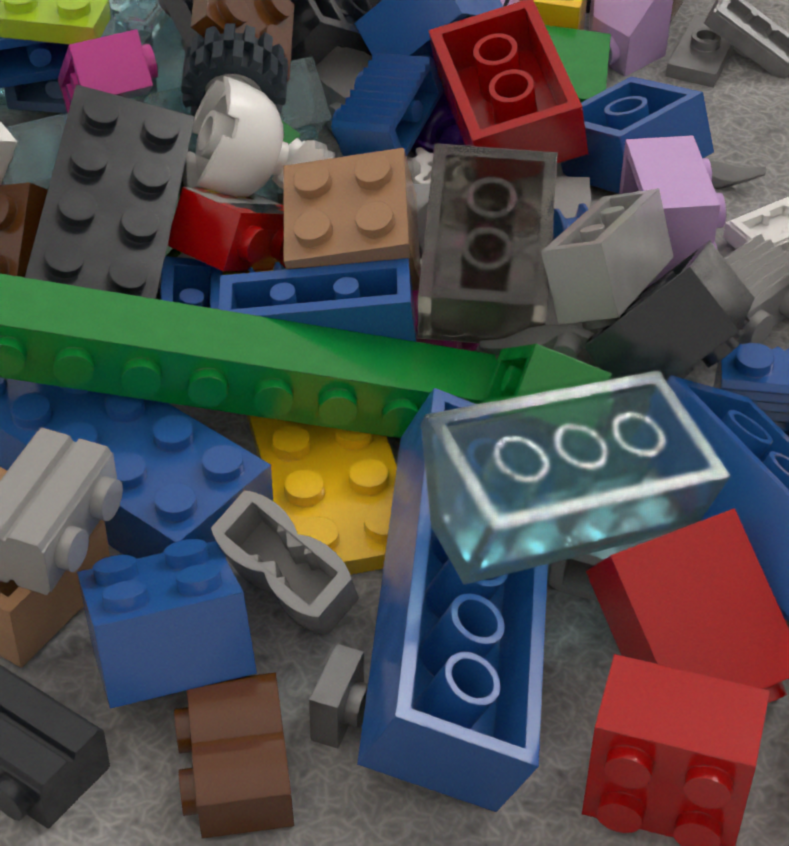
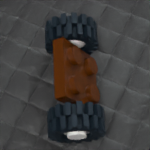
M193 0L191 28L199 34L192 39L191 47L187 46L181 83L182 102L185 108L191 107L192 116L196 115L200 103L210 86L216 80L224 82L223 76L248 84L265 93L276 105L279 115H281L282 107L286 103L287 82L290 81L294 4L291 0Z

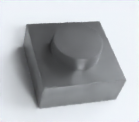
M340 644L335 645L309 698L311 741L338 749L349 725L358 728L362 726L368 684L364 683V651Z

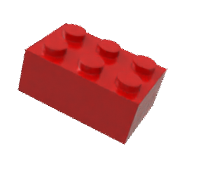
M523 0L428 30L444 94L481 187L588 154L583 106L533 0Z

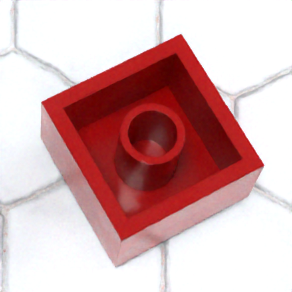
M614 654L594 727L582 815L597 818L606 828L620 833H632L641 829L672 837L680 846H736L757 765L770 691Z

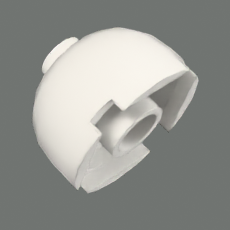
M223 76L224 82L216 80L210 86L196 112L192 133L198 134L196 153L187 152L182 180L184 187L204 188L235 197H248L261 189L271 175H280L283 166L287 162L289 145L283 141V123L277 107L267 95L248 84Z

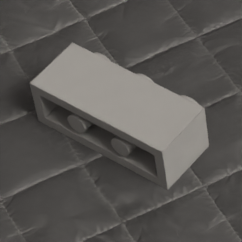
M659 188L600 198L541 251L558 325L581 322L584 329H598L614 324L633 301L639 297L642 291L657 279V275L673 259L674 256Z

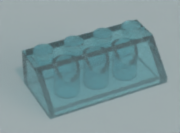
M659 370L425 414L421 423L431 527L464 585L662 536L697 523L702 519L731 477Z

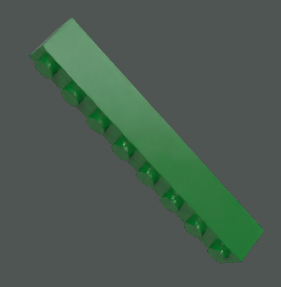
M0 274V378L401 438L433 388L480 406L496 365V355Z

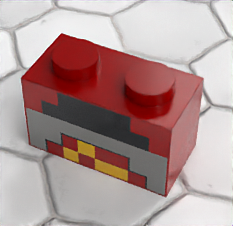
M183 187L172 221L167 246L222 271H248V267H252L254 270H273L275 262L278 261L286 268L284 264V205L256 193L248 197H235L204 188Z

